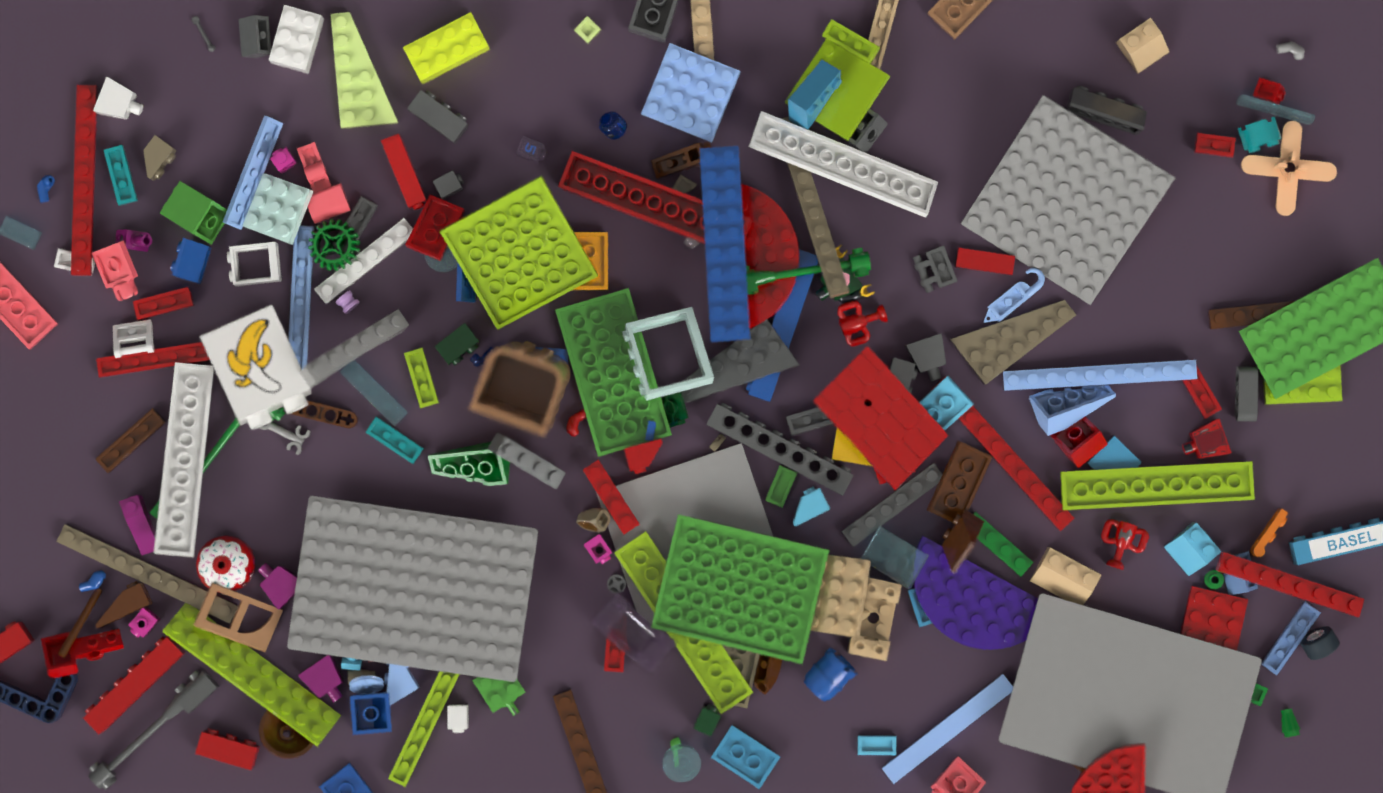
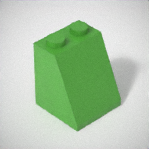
M179 181L168 201L164 204L160 214L212 245L225 224L223 219L227 209Z

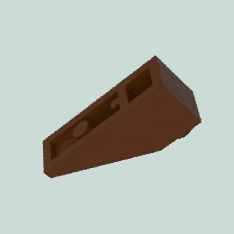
M699 142L651 160L656 179L700 166V149L711 148L710 142Z
M135 581L126 585L127 589L121 592L96 623V628H101L153 604L145 584H138Z

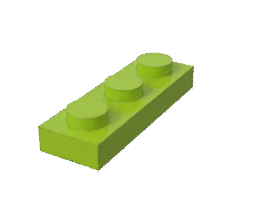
M832 19L822 34L824 38L869 64L872 63L880 50L879 46Z
M423 348L404 353L420 408L438 404L439 400Z

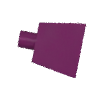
M265 563L258 570L266 578L260 586L275 607L280 610L295 595L297 575L282 565H278L273 570Z
M332 655L325 656L298 675L319 698L328 694L334 703L343 697L337 686L344 681Z

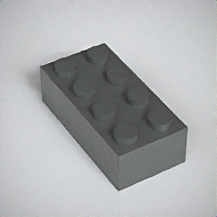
M637 0L628 27L629 32L665 43L679 0Z

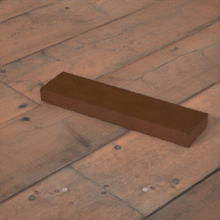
M152 408L95 460L107 473H110L160 429L166 421Z

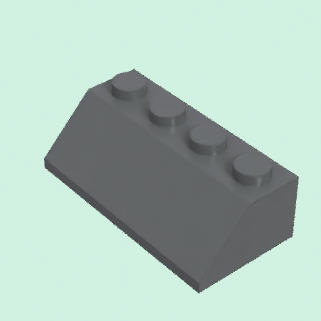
M1083 86L1074 87L1071 90L1066 110L1074 115L1134 135H1138L1143 131L1147 111L1143 110L1142 106L1124 104L1125 101L1119 98H1114V100L1106 98L1107 95L1101 92H1096L1095 94L1088 92L1089 89Z

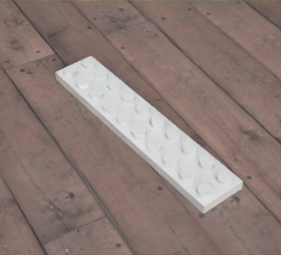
M763 111L759 114L748 146L925 218L929 213L938 184L937 181Z
M175 362L154 554L194 557L214 366Z

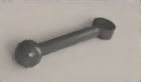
M197 16L193 17L192 22L198 27L208 45V50L214 52L215 46L211 44L201 27L200 19Z

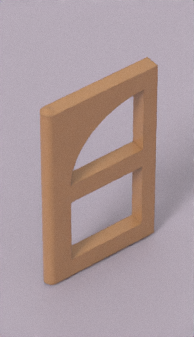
M211 583L194 626L265 652L283 610H278L275 606ZM217 592L241 600L229 628L206 620ZM249 604L272 612L270 618L260 628L251 632H238Z

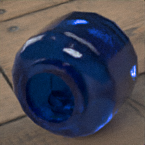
M611 111L601 116L599 129L609 139L616 140L625 134L627 122L618 113Z

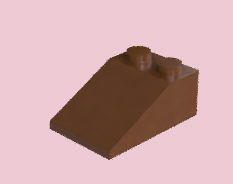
M966 509L961 515L958 513L952 521L954 526L951 529L947 528L942 536L944 538L942 547L953 573L957 571L975 545L984 524L983 520Z

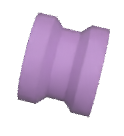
M349 290L335 303L341 306L343 312L347 314L360 302L358 299H354L353 293Z

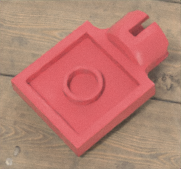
M124 241L91 253L106 289L112 288L118 301H123L122 298H131L133 293L134 295L138 294V289L134 282V278L138 277V274Z

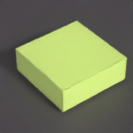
M587 16L574 31L589 43L601 29Z

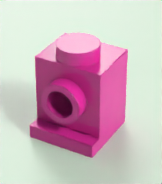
M287 147L276 150L272 154L273 157L270 158L281 174L297 164V161Z
M598 534L584 544L596 564L598 562L604 564L611 559L610 554L613 552L601 534ZM598 546L603 548V552L601 554H598L596 552V548Z
M143 607L129 624L131 627L130 632L138 638L140 636L146 637L161 619L150 609ZM141 620L145 622L143 628L139 626Z

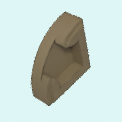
M680 174L672 189L688 193L697 184Z
M722 433L719 434L709 446L710 449L715 452L727 437Z

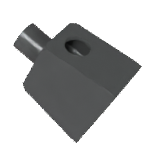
M942 334L905 346L919 373L928 371L930 381L942 378L938 368L946 365Z

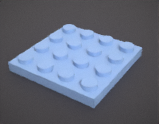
M670 43L641 114L712 143L741 71Z

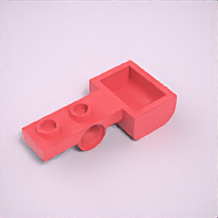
M313 142L297 148L304 172L313 191L308 204L313 222L317 224L351 211L342 184L331 185L316 143Z

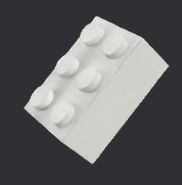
M284 5L269 61L275 65L309 74L324 18L316 13Z

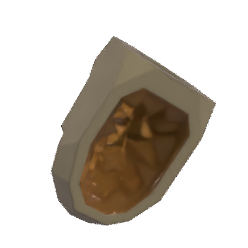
M592 508L581 512L577 517L576 523L588 531L602 532L606 530L610 523V514L606 509Z

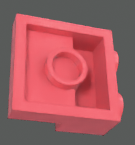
M957 756L930 787L933 789L932 793H978L986 784V781Z

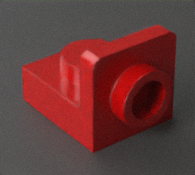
M1259 78L1253 96L1279 106V103L1284 100L1285 88L1280 83Z

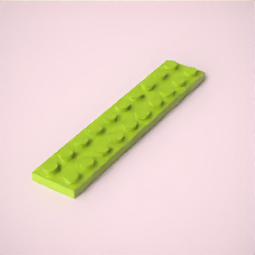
M1252 461L1060 472L1062 510L1255 500Z
M644 532L614 552V554L655 614L667 562L648 533ZM667 632L721 714L753 693L721 644Z
M185 603L163 629V633L318 747L340 719L341 715L250 647L195 627L194 622L199 610ZM208 616L206 617V620L216 623Z

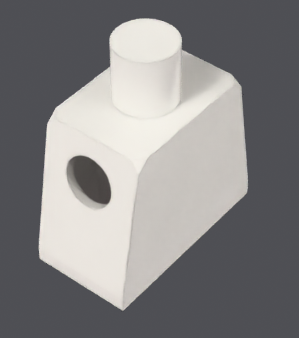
M106 77L93 111L101 115L127 120L130 112L140 115L143 105L134 102L137 96L134 92Z

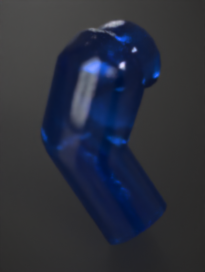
M491 346L481 357L475 353L470 358V361L476 367L482 366L495 349Z

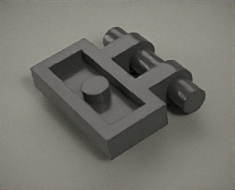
M944 246L926 252L925 254L928 259L926 261H922L920 255L913 257L916 264L914 267L919 272L922 280L920 282L922 287H925L926 293L934 291L931 283L937 282L938 287L942 288L957 282ZM927 266L931 267L932 272L934 274V276L930 278L928 277L927 271L925 269V267Z

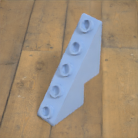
M386 663V665H389V673H385L384 684L387 685V692L384 693H389L390 705H392L420 686L408 666Z

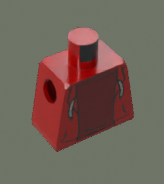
M1219 418L1190 432L1191 441L1182 444L1185 455L1195 452L1198 459L1231 453Z

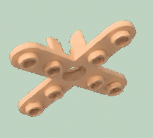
M1289 121L1283 126L1280 158L1248 155L1241 162V168L1246 174L1278 177L1276 210L1282 216H1288L1295 210L1298 179L1328 182L1333 180L1337 174V169L1332 163L1300 160L1302 127L1296 121ZM1286 163H1293L1295 171L1287 173L1285 171V168H1287Z

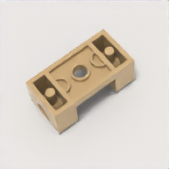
M868 578L864 605L870 613H877L879 620L876 623H870L868 617H866L861 622L859 638H849L848 653L887 661L890 646L889 636L895 606L899 601L901 584Z

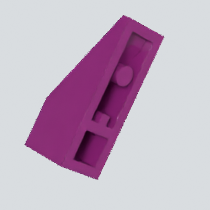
M135 495L119 501L125 520L141 555L154 552L156 534L142 495Z

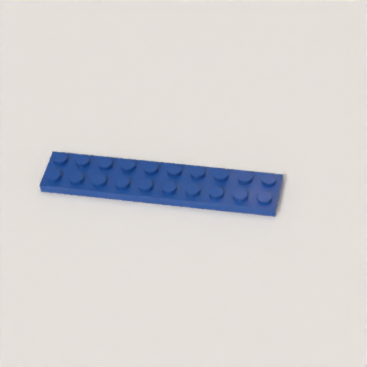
M739 146L701 148L700 164L711 342L750 339Z

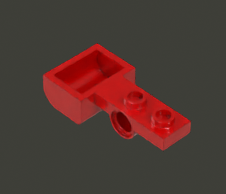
M120 629L76 638L65 657L60 656L58 653L70 632L41 638L48 675L53 678L77 673L76 659L86 657L88 660L94 661L102 658L106 652L124 648Z

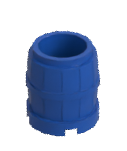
M831 647L824 652V656L812 665V668L807 672L803 680L805 685L824 702L831 700L838 692H841L848 681L858 674L854 672L855 668L842 655L836 656L834 654L836 650Z

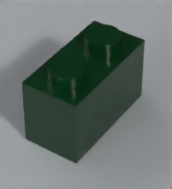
M464 323L434 347L448 365L454 364L455 366L463 360L462 356L467 352L471 354L479 348L477 344L480 341L467 324Z
M709 703L707 706L703 705L693 725V729L711 737L721 716V713L718 712L719 709Z

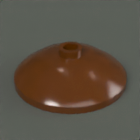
M268 710L264 713L259 725V736L262 744L270 753L280 758L293 759L306 754L314 745L312 742ZM283 732H288L289 737H285Z

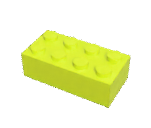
M471 12L403 47L422 85L490 50Z

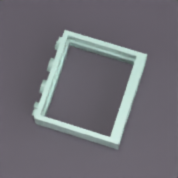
M692 307L625 324V331H622L625 342L629 343L628 354L630 360L634 359V374L636 378L639 377L640 394L644 395L646 400L713 383V372ZM685 320L702 377L650 390L633 333Z

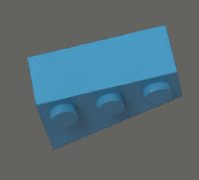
M821 60L788 99L789 121L809 130L835 89L840 86L842 81L841 70Z

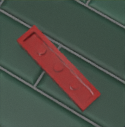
M597 460L584 468L583 472L623 535L640 525L601 462Z

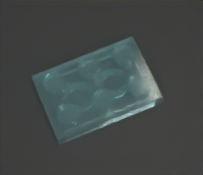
M879 526L861 559L871 561L870 565L904 587L911 589L929 555L882 526Z

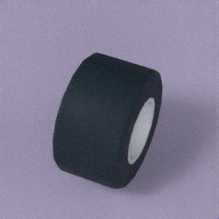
M1329 626L1319 627L1309 632L1301 640V646L1311 660H1319L1329 656L1340 645L1333 629Z

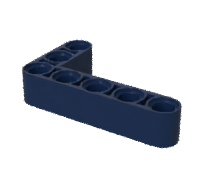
M77 673L70 675L72 679L70 684L64 682V676L56 678L47 700L0 679V686L3 689L0 695V702L45 723H54L61 718L78 682ZM58 691L63 694L61 702L55 697ZM14 693L19 694V703L13 701ZM32 701H35L38 705L36 711L30 708ZM49 709L55 712L54 719L48 717L47 712Z

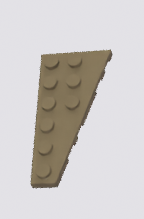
M1063 300L950 339V341L984 385H986L1075 317L1076 314L1068 303Z

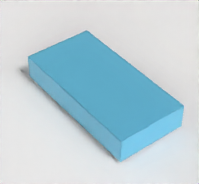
M858 735L857 754L896 755V735Z

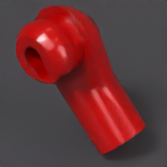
M584 409L568 419L566 430L572 437L579 434V422L587 418Z

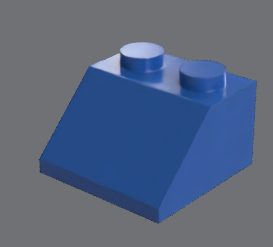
M365 693L350 696L353 735L392 732L389 693Z

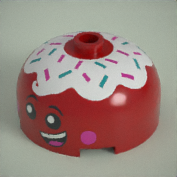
M230 535L218 536L206 542L200 549L196 559L198 577L207 588L210 587L211 583H215L227 589L238 591L250 582L256 567L255 558L250 546L242 539ZM220 561H223L225 563V567L223 569H221Z

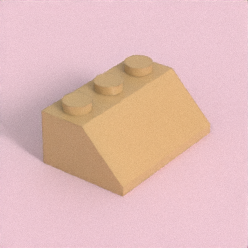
M1047 547L1030 582L1066 601L1084 605L1097 585L1101 574Z

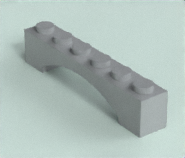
M398 309L307 364L300 374L309 387L312 388L364 353L399 335L409 324Z

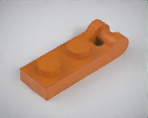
M1277 509L1251 546L1250 554L1252 556L1261 557L1265 554L1264 547L1268 542L1271 543L1277 535L1275 531L1278 527L1281 528L1288 519L1286 518L1288 512L1284 509Z

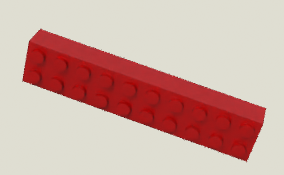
M571 152L558 185L561 190L705 244L703 200L577 152ZM743 216L745 241L752 220Z

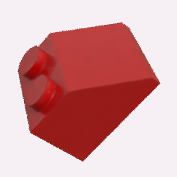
M1086 416L1067 429L1050 435L1064 454L1078 468L1108 445L1101 431Z
M662 439L625 448L630 471H634L635 474L646 472V467L651 465L663 444Z

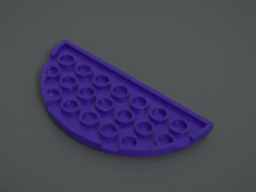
M924 536L921 537L914 557V588L923 612L940 632L962 645L986 650L1008 648L1027 640L1038 598L964 559L955 573L951 572L943 547Z

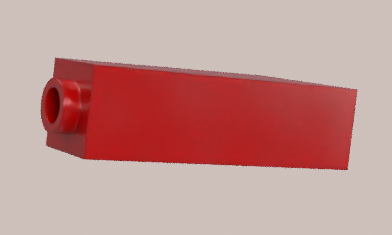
M396 134L381 140L408 208L418 210L424 207L427 199L403 138L400 134Z

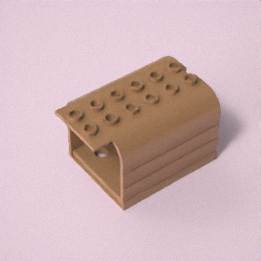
M528 341L523 343L509 342L493 351L487 358L486 366L480 377V383L477 386L470 410L544 436L554 425L555 416L558 413L561 405L560 402L563 399L566 385L570 379V368L564 359L554 355L553 350L547 348L542 350L536 349V344Z

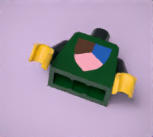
M839 245L835 248L839 261H846L843 257L848 251L846 250L844 253H841L839 248L842 245ZM845 268L842 270L849 293L833 297V300L840 303L852 300L859 301L873 295L875 292L869 293L867 287L871 286V284L863 286L859 279L854 277V273L850 272V268ZM820 272V281L824 286L815 293L823 301L829 297L823 274Z

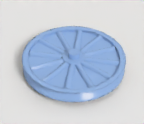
M361 676L350 681L349 689L356 694L377 693L384 688V681L376 676Z

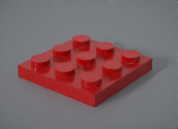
M1191 586L1180 634L1237 651L1248 599Z

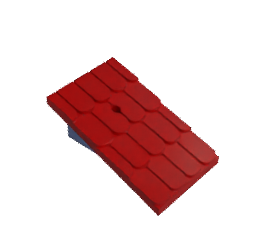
M868 346L813 401L895 491L948 437L945 430Z

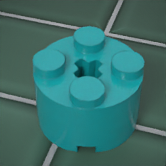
M1271 117V122L1264 119L1245 126L1246 130H1242L1241 127L1238 128L1244 151L1248 150L1249 153L1261 150L1260 146L1267 144L1268 147L1279 144V140L1282 138L1275 117Z

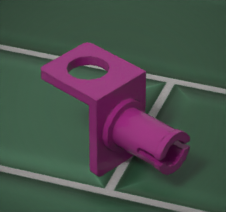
M134 230L116 231L115 244L120 242V237L123 235V241L127 249L148 252L149 246L152 244L150 233Z

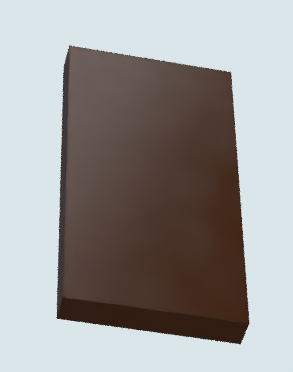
M957 441L926 511L950 522L954 520L958 513L961 515L965 509L968 511L993 456L961 441Z

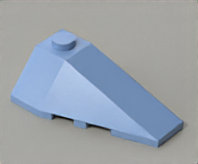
M1092 385L1071 390V387L1064 388V391L1053 392V389L1045 390L1029 396L1038 424L1049 436L1067 429L1115 398L1116 393L1109 385Z

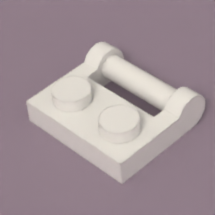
M151 319L113 325L115 358L146 351L148 353L154 352ZM146 341V344L121 348L122 344Z

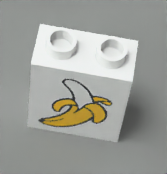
M272 305L200 336L240 425L248 422L251 430H254L273 421L270 412L284 406L286 413L290 414L308 405L305 397L311 394V389L300 374L302 369Z

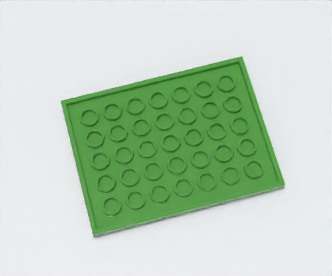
M678 514L651 628L802 664L829 550Z

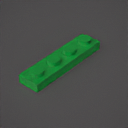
M974 512L973 515L984 521L977 539L1021 577L1033 564V561L977 512Z

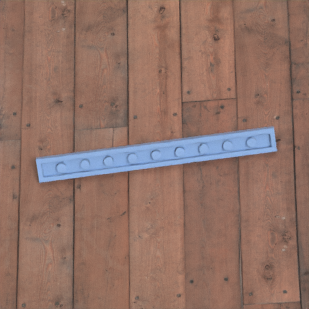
M1196 360L1003 371L1004 391L1197 379Z

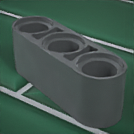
M1237 366L1235 378L1236 421L1256 422L1258 415L1257 366Z

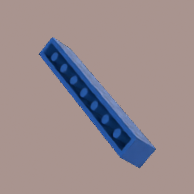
M799 249L800 264L798 268L818 264L817 255ZM814 274L797 276L796 283L787 301L771 317L774 318L773 328L788 348ZM780 372L749 382L746 390L749 391L748 395L770 402Z

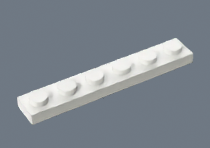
M403 218L356 255L357 259H351L352 265L346 263V269L341 267L314 290L327 305L407 242L413 228Z

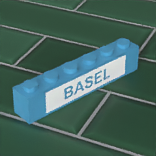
M1379 518L1370 519L1368 524L1361 525V522L1349 524L1350 528L1342 529V526L1336 527L1326 534L1323 531L1312 533V537L1305 538V535L1294 537V541L1288 542L1293 564L1301 565L1382 546L1383 520L1380 521Z

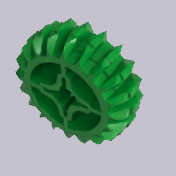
M330 219L329 225L326 221H323V228L317 225L316 228L319 231L317 233L315 231L311 232L315 238H309L313 245H309L308 249L314 250L310 253V256L316 257L314 262L316 264L320 262V267L324 268L326 266L328 271H331L332 267L335 271H338L339 265L342 269H346V262L352 265L351 257L357 259V256L353 254L354 251L360 252V249L355 247V245L360 244V241L354 240L359 235L353 233L355 229L349 227V223L345 222L342 225L340 219L337 220L336 224L333 219ZM334 230L343 231L341 235L338 234L335 237H331L328 232ZM322 238H324L326 244L321 252L320 244ZM348 238V249L345 253L343 244L346 242L345 239ZM330 240L336 242V246L339 249V251L333 248L332 242ZM333 253L340 255V258L336 260L325 259L326 256H330Z

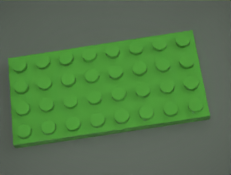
M1378 258L1238 331L1275 399L1383 343V266Z
M629 288L555 309L598 457L651 442L645 440L649 421L656 422L652 441L671 436L661 397L646 400L645 396L640 394L639 384L641 382L639 377H635L633 366H635L634 359L630 360L628 354L630 346L623 338L622 331H625V324L638 321ZM642 332L633 333L650 390L656 389L658 386Z

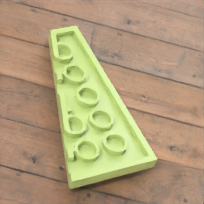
M350 12L331 14L341 128L398 123Z

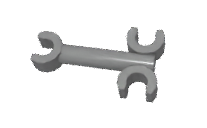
M272 421L267 426L260 427L262 430L269 429L293 441L287 445V450L296 445L298 448L296 451L297 455L302 452V444L311 434V431L307 430L305 435H301L300 430L302 426L300 425L296 428V434L272 423Z

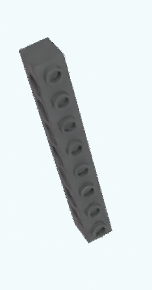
M724 403L721 406L716 405L706 425L842 496L844 495L854 476L850 473L851 469L843 465L840 468L833 465L834 461L826 456L823 459L816 456V451L809 447L806 450L799 447L800 443L791 438L789 441L782 438V433L774 429L772 432L766 430L765 424L757 420L755 423L749 421V416L740 411L738 414L732 412V407ZM727 416H732L735 419L734 426L727 427L724 424V419ZM749 425L752 428L751 435L744 436L741 433L742 426ZM760 434L768 435L769 442L766 445L759 443L758 437ZM777 443L785 444L786 451L783 454L776 452L775 446ZM797 451L803 455V460L799 463L794 462L792 459L793 453ZM813 460L818 461L820 464V468L816 472L809 468V464ZM830 469L835 470L837 473V477L833 481L829 480L826 476L827 471Z

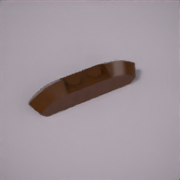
M760 654L753 683L755 688L764 695L774 686L780 673L782 659Z

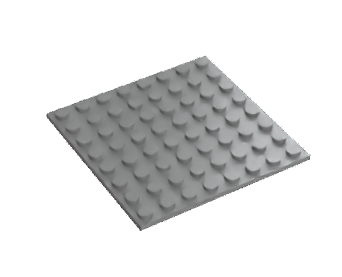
M1043 95L961 224L1006 253L1015 256L1016 259L1030 268H1038L1046 278L1091 305L1175 177Z
M742 443L617 485L618 491L640 525L623 535L611 514L608 525L616 551L644 532H647L666 562L678 514L773 537ZM597 494L601 508L606 509L609 513L608 509L606 508L601 498ZM621 564L645 638L665 632L651 628L654 612Z

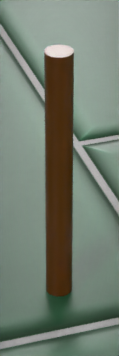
M100 588L95 589L61 647L58 653L60 656L65 657L102 593Z

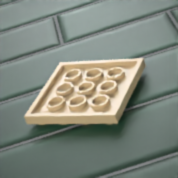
M828 555L810 631L859 638L871 561Z

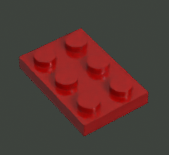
M429 195L405 244L406 247L441 261L448 245L440 230L461 219L465 209Z

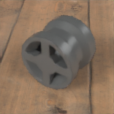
M619 574L609 577L607 581L609 591L615 594L624 591L626 579Z

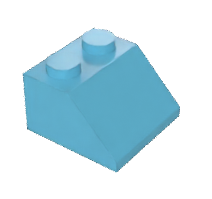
M811 487L803 491L804 496L800 498L792 522L794 526L830 509L820 488L815 489V487Z
M1192 522L1164 546L1166 551L1188 576L1207 565L1222 552L1197 522Z

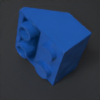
M183 238L182 242L179 241L177 245V259L173 260L171 265L172 275L201 284L212 248Z

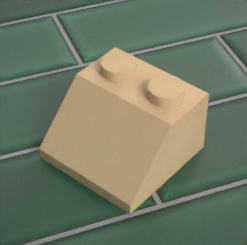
M1149 18L1116 42L1137 74L1169 53L1164 37L1152 18Z

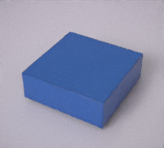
M648 422L645 440H653L656 422Z

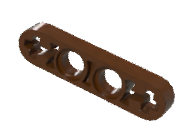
M307 401L308 405L303 408V414H300L301 410L290 413L350 429L354 428L358 423L357 415L351 411ZM310 405H314L317 408V413L314 416L307 414V408ZM328 410H334L336 413V417L332 421L327 420L325 417V413ZM339 412H343L341 415L343 417H348L351 414L354 422L346 425V421L340 420V424H338Z

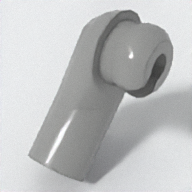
M1295 42L1276 45L1278 54L1291 52L1296 60L1304 58V48Z

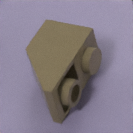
M154 135L143 150L147 177L153 181L159 179L165 171L163 169L167 163L171 164L176 157V150L156 135Z

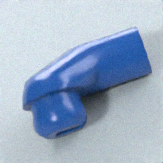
M45 175L37 184L40 203L50 201L48 191L55 182L52 175Z
M102 570L95 571L89 581L79 584L80 591L85 592L98 589L106 578L105 572Z

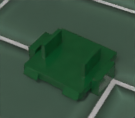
M682 392L662 396L661 400L670 428L685 424V419L689 417Z

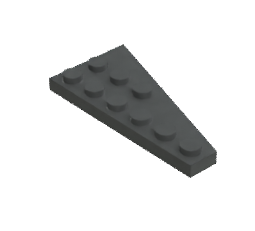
M768 319L750 330V339L735 341L709 361L714 376L712 384L681 392L684 402L689 403L708 395L764 378L767 375L800 366V364ZM700 368L683 381L702 377Z

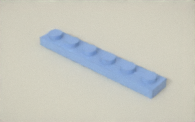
M264 115L223 223L242 230V225L283 123Z

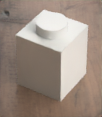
M468 704L448 705V729H452L453 733L464 732V729L469 728Z

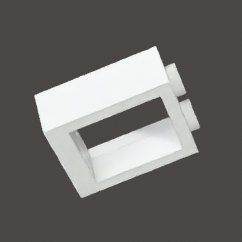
M267 242L229 247L230 251L227 252L228 263H231L232 270L229 271L230 282H233V285L243 286L282 281L278 243ZM268 249L271 277L240 280L238 252Z

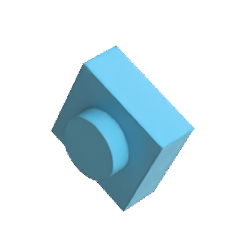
M342 657L341 669L361 670L363 660Z

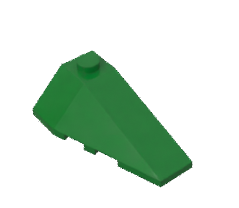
M491 442L428 455L432 474L450 478H462L468 482H481L487 486L508 484L510 462L488 450Z

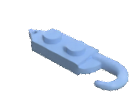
M1038 268L1026 270L1027 274L1031 272L1036 273L1038 281L1031 287L1024 282L1016 283L987 307L988 311L983 322H1000L1041 289L1045 282L1043 272Z

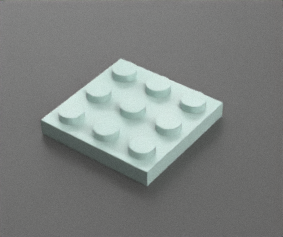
M263 173L242 226L293 245L313 191Z

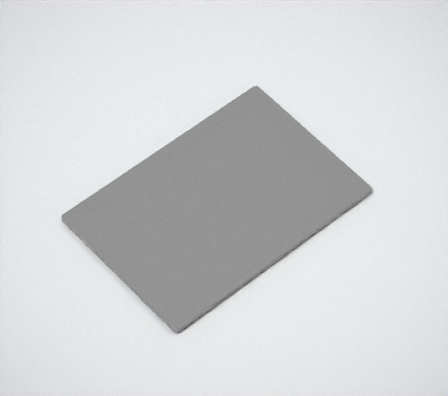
M311 496L308 500L287 647L292 650L514 682L517 680L538 530L530 527Z
M1040 594L999 735V742L1085 768L1098 757L1115 748L1145 743V786L1169 793H1226L1259 673L1261 659L1050 595Z

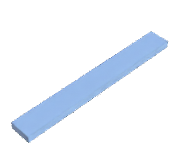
M300 226L293 243L288 341L301 369L307 365L313 264V257L310 256L313 250L308 249V246L313 245L309 238L314 239V235L311 234L314 231V226Z
M1004 674L1000 675L883 766L882 770L893 784L1009 695L1012 692L1013 686Z

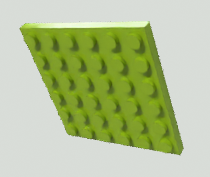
M542 175L440 230L441 235L497 330L598 277V273Z

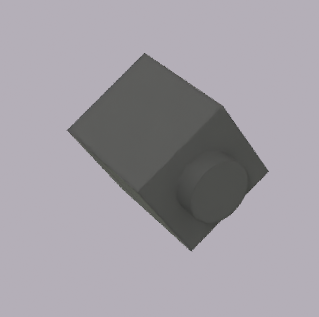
M454 171L433 181L443 200L463 190L461 185L464 182L460 174H455Z

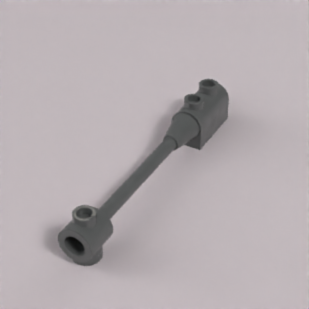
M196 670L189 676L191 681L187 685L182 683L174 690L177 694L165 709L163 715L109 764L104 761L102 763L97 761L89 768L91 771L88 774L90 780L98 788L107 790L117 781L114 769L168 719H172L182 710H185L188 714L195 710L220 687L205 670L201 672Z

